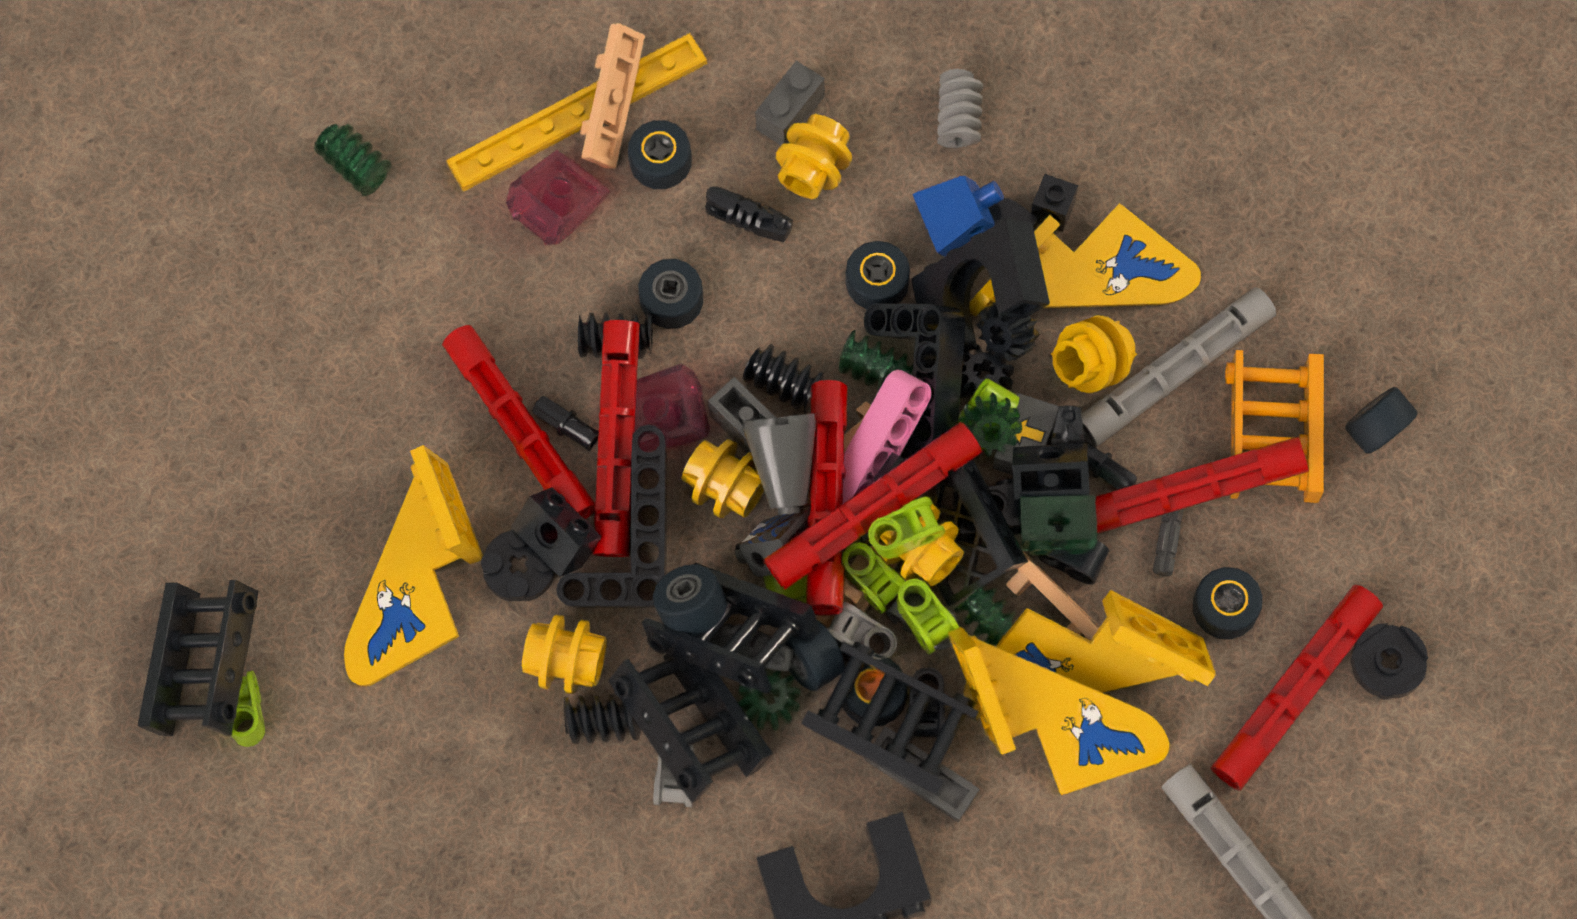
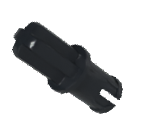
M541 396L535 402L532 409L533 414L557 429L559 436L566 435L583 446L587 451H590L597 443L599 430L594 429L576 417L577 413L574 410L569 412L546 396Z
M1084 440V443H1087L1089 470L1093 472L1092 476L1094 478L1101 477L1118 490L1136 484L1137 476L1113 460L1111 453L1104 454Z

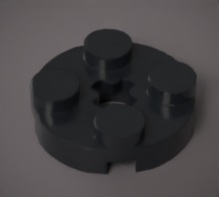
M513 529L494 538L487 546L481 560L487 586L496 596L505 601L519 602L525 600L526 602L534 600L544 594L554 580L555 572ZM515 558L518 560L522 558L527 559L525 566L528 570L525 573L518 570L513 574L510 572L513 567L511 561Z
M1389 623L1377 624L1367 629L1357 640L1350 657L1352 671L1358 683L1367 692L1383 700L1401 698L1412 693L1425 677L1428 659L1426 646L1414 631L1404 626L1388 625ZM1385 653L1388 656L1395 654L1398 657L1395 663L1397 669L1385 668L1381 664L1383 661L1381 654Z

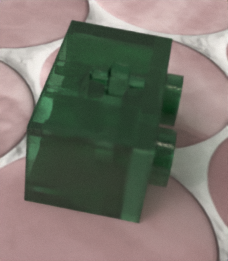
M1095 495L1020 498L1022 551H1029L1031 555L1041 556L1051 554L1052 550H1067L1069 554H1085L1089 552V549H1096L1098 537ZM1054 522H1061L1063 532H1056L1055 526H1053Z

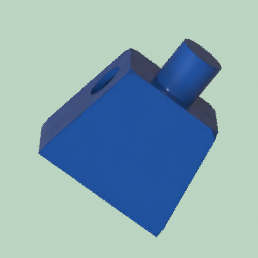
M959 176L912 194L937 253L944 257L947 256L950 250L960 248L971 241L972 236L984 233L993 227L995 223L988 208L1004 199L1003 193L995 181L979 188L978 184L967 176Z

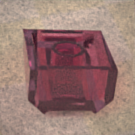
M556 150L510 184L506 204L514 220H518L541 238L545 245H555L561 243L596 210L611 191L574 160Z
M678 364L637 379L635 431L644 425L656 426L666 438L667 449L708 437L711 427L708 423L702 386L693 370L683 364ZM654 434L645 435L640 441V449L648 453L655 451L660 443L659 437Z

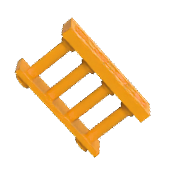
M1236 350L1232 362H1227L1225 368V384H1232L1231 456L1242 453V449L1254 450L1294 438L1242 435L1243 415L1297 418L1298 422H1304V434H1299V439L1309 472L1266 485L1297 487L1298 491H1304V502L1319 503L1324 492V354H1309L1305 365L1299 366V369L1243 367V350ZM1243 381L1298 384V388H1304V400H1299L1298 403L1243 401ZM1240 492L1230 495V498L1238 499Z

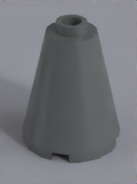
M815 413L742 421L743 432L769 507L778 508V515L800 513V505H806L808 500L816 429Z

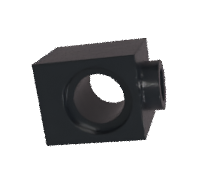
M1044 174L1031 209V213L1038 217V223L1042 224L1051 215L1060 224L1056 230L1063 232L1076 201L1078 185Z

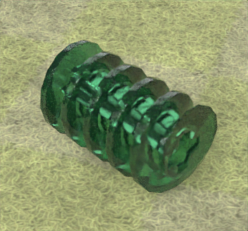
M332 124L325 128L318 136L314 145L315 153L323 156L324 161L332 165L337 173L342 174L343 179L351 183L353 188L361 192L363 197L371 195L385 181L392 166L391 162L387 159L381 161L382 153L380 151L371 152L372 144L367 141L362 143L363 135L360 133L353 134L354 129L351 124H345L340 128L338 124Z
M856 330L850 333L840 355L839 373L845 375L852 369V379L859 380L865 375V385L872 386L878 381V391L887 376L895 370H903L913 376V364L911 366L907 365V353H904L898 360H895L894 347H891L885 354H882L881 341H878L872 348H869V336L865 335L859 342H856Z
M981 586L954 609V612L960 614L968 611L969 613L964 620V624L967 626L977 622L978 626L973 635L979 637L987 634L985 642L996 646L1013 626L1011 622L1017 612L1013 610L1003 613L1002 610L1007 600L1004 598L994 602L992 599L998 589L993 587L984 590L983 586Z

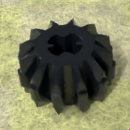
M996 301L985 307L984 311L980 313L981 319L976 325L982 331V334L978 339L985 340L987 344L986 351H994L997 360H1017L1036 346L1035 340L1040 334L1034 326L1038 320L1032 319L1030 316L1019 318L999 315Z
M979 344L974 349V355L964 350L960 397L965 398L970 394L973 397L978 386L986 378L1007 390L1012 389L1013 380L1010 376L1014 373V367L1006 364L1007 359L997 360L994 351L983 352ZM982 371H986L989 373L985 376V379H980L978 377L981 375Z

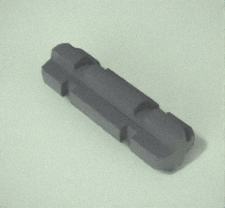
M1183 509L1162 515L1161 521L1164 523H1161L1156 548L1158 556L1155 557L1153 572L1157 575L1171 576L1173 573Z

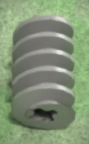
M951 69L940 75L939 83L941 86L939 87L940 99L938 104L940 110L938 122L940 124L937 129V134L939 135L937 143L944 147L960 148L977 144L981 141V134L977 131L981 129L982 122L977 118L982 116V108L978 105L983 100V96L979 93L983 90V83L973 79L974 75L967 70Z

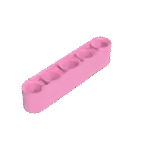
M895 370L887 376L844 453L846 477L843 479V503L875 482L873 480L875 475L891 453L901 454L931 399V388L927 383L903 370Z

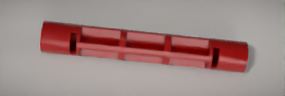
M609 320L603 324L594 530L602 538L593 550L594 556L629 557L632 437L635 433L640 324L634 321Z
M464 325L452 331L442 343L443 348L463 377L470 381L488 407L492 419L497 420L515 446V451L519 458L524 459L544 488L543 491L553 487L564 496L566 502L581 517L587 519L595 512L594 500L575 473L568 469L549 441L546 431L541 430L522 403L523 399L520 394L514 391L495 364V358L471 325Z
M822 380L813 383L811 386L810 414L815 413L816 429L810 473L811 513L808 516L809 527L843 504V479L846 477V468L844 467V431L847 429L848 387L846 384L835 380ZM840 551L822 565L817 566L815 564L812 566L813 571L807 574L806 604L812 606L815 615L833 616L843 612L844 566L842 565V551Z
M962 422L958 423L764 558V563L779 585L786 590L812 572V566L815 564L817 566L822 565L869 532V528L874 521L901 509L948 477V471L952 470L955 472L981 454L982 450L979 443Z
M1298 436L1069 505L1077 533L1089 537L1309 472V468Z
M1353 585L1213 763L1211 770L1219 779L1234 790L1241 791L1356 644L1359 637L1383 609V604L1377 596L1360 585Z

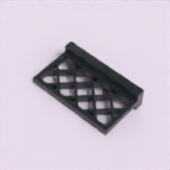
M973 459L955 472L952 470L948 471L951 481H947L946 477L937 484L932 503L939 511L955 516L954 524L959 530L954 542L972 548L968 568L957 565L953 569L966 573L963 589L954 594L948 583L949 575L936 584L948 606L956 604L1009 571L1028 563L1025 554ZM945 486L956 489L959 495L957 510L941 506ZM962 519L973 521L976 526L977 532L974 543L958 538ZM980 551L991 554L998 568L989 574L976 571ZM974 576L980 578L973 583Z

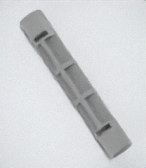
M1257 287L1252 288L1194 333L1185 337L1157 360L1144 367L1120 387L1082 413L1085 440L1094 447H1098L1197 372L1206 368L1227 350L1276 316V309L1270 298Z
M1191 764L1178 771L1162 785V790L1189 824L1194 827L1217 856L1220 863L1228 870L1251 899L1254 906L1259 909L1266 919H1313L1287 887L1288 885L1279 877L1253 844V841L1244 833Z

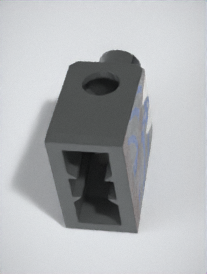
M811 504L800 507V513L777 515L760 522L743 542L735 546L737 560L741 564L747 563L753 575L757 577L772 575L763 559L809 528L808 516L811 513Z

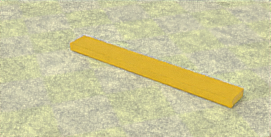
M691 33L640 59L630 104L707 64L705 55ZM598 81L447 159L446 163L463 192L579 132L582 122L590 120Z

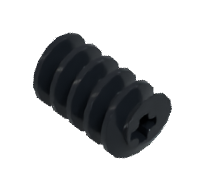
M592 312L589 313L586 322H582L579 315L578 352L580 357H587L591 347L595 358H601L603 324L605 321L610 320L608 313H604L600 323H597ZM618 313L616 320H624L623 314ZM633 314L630 321L640 324L637 314ZM647 314L644 323L640 324L638 359H644L647 349H649L650 354L652 352L653 320L651 314Z
M770 344L764 351L757 348L745 367L742 377L743 381L750 382L754 379V386L758 389H762L767 385L766 392L770 396L779 392V400L783 403L788 402L792 398L791 406L796 410L804 406V414H807L811 409V386L813 383L823 380L824 372L820 371L812 378L810 377L811 365L808 364L801 371L797 370L799 364L797 357L789 364H786V351H782L775 358L773 357V344Z
M609 694L606 705H602L599 696L594 695L591 706H587L584 697L579 696L576 707H572L569 698L564 697L566 734H569L573 744H579L582 733H584L588 743H594L597 732H599L603 742H609L612 731H614L618 741H624L627 730L630 731L634 741L639 740L642 732L641 728L623 702L617 704L613 694Z

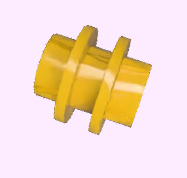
M819 114L811 115L806 124L794 123L787 131L789 143L782 144L776 151V160L782 167L778 173L779 182L793 193L809 199H816L822 189L834 190L841 182V174L838 170L846 169L852 162V154L846 146L850 139L849 132L835 120Z
M1096 315L1066 326L1059 334L1056 347L1051 355L1056 374L1061 381L1068 385V388L1074 387L1080 392L1091 394L1118 384L1127 377L1132 361L1137 356V353L1135 352V342L1127 328L1119 324L1120 321Z
M731 439L725 440L719 447L708 440L701 442L689 458L681 478L683 482L694 488L691 497L693 503L703 505L709 498H712L716 501L713 513L718 518H724L731 510L745 518L760 501L764 494V489L751 452H748L741 460L736 458L737 443Z
M932 504L930 508L938 521L940 511ZM920 516V522L922 526L925 527L926 525L924 523V520L922 516ZM950 521L942 524L946 532L938 540L924 546H919L896 558H882L889 565L903 559L905 563L901 568L900 575L906 581L922 577L930 586H934L953 571L963 557L964 551L954 542L959 529ZM888 530L882 533L879 538L886 546L891 545L896 540L897 532Z
M554 615L550 624L533 623L529 628L522 656L523 673L538 676L539 687L543 689L550 688L554 677L564 679V691L571 695L576 692L579 685L596 686L600 680L607 648L606 637L590 633V623L585 620L579 621L575 632L565 630V619L561 615Z

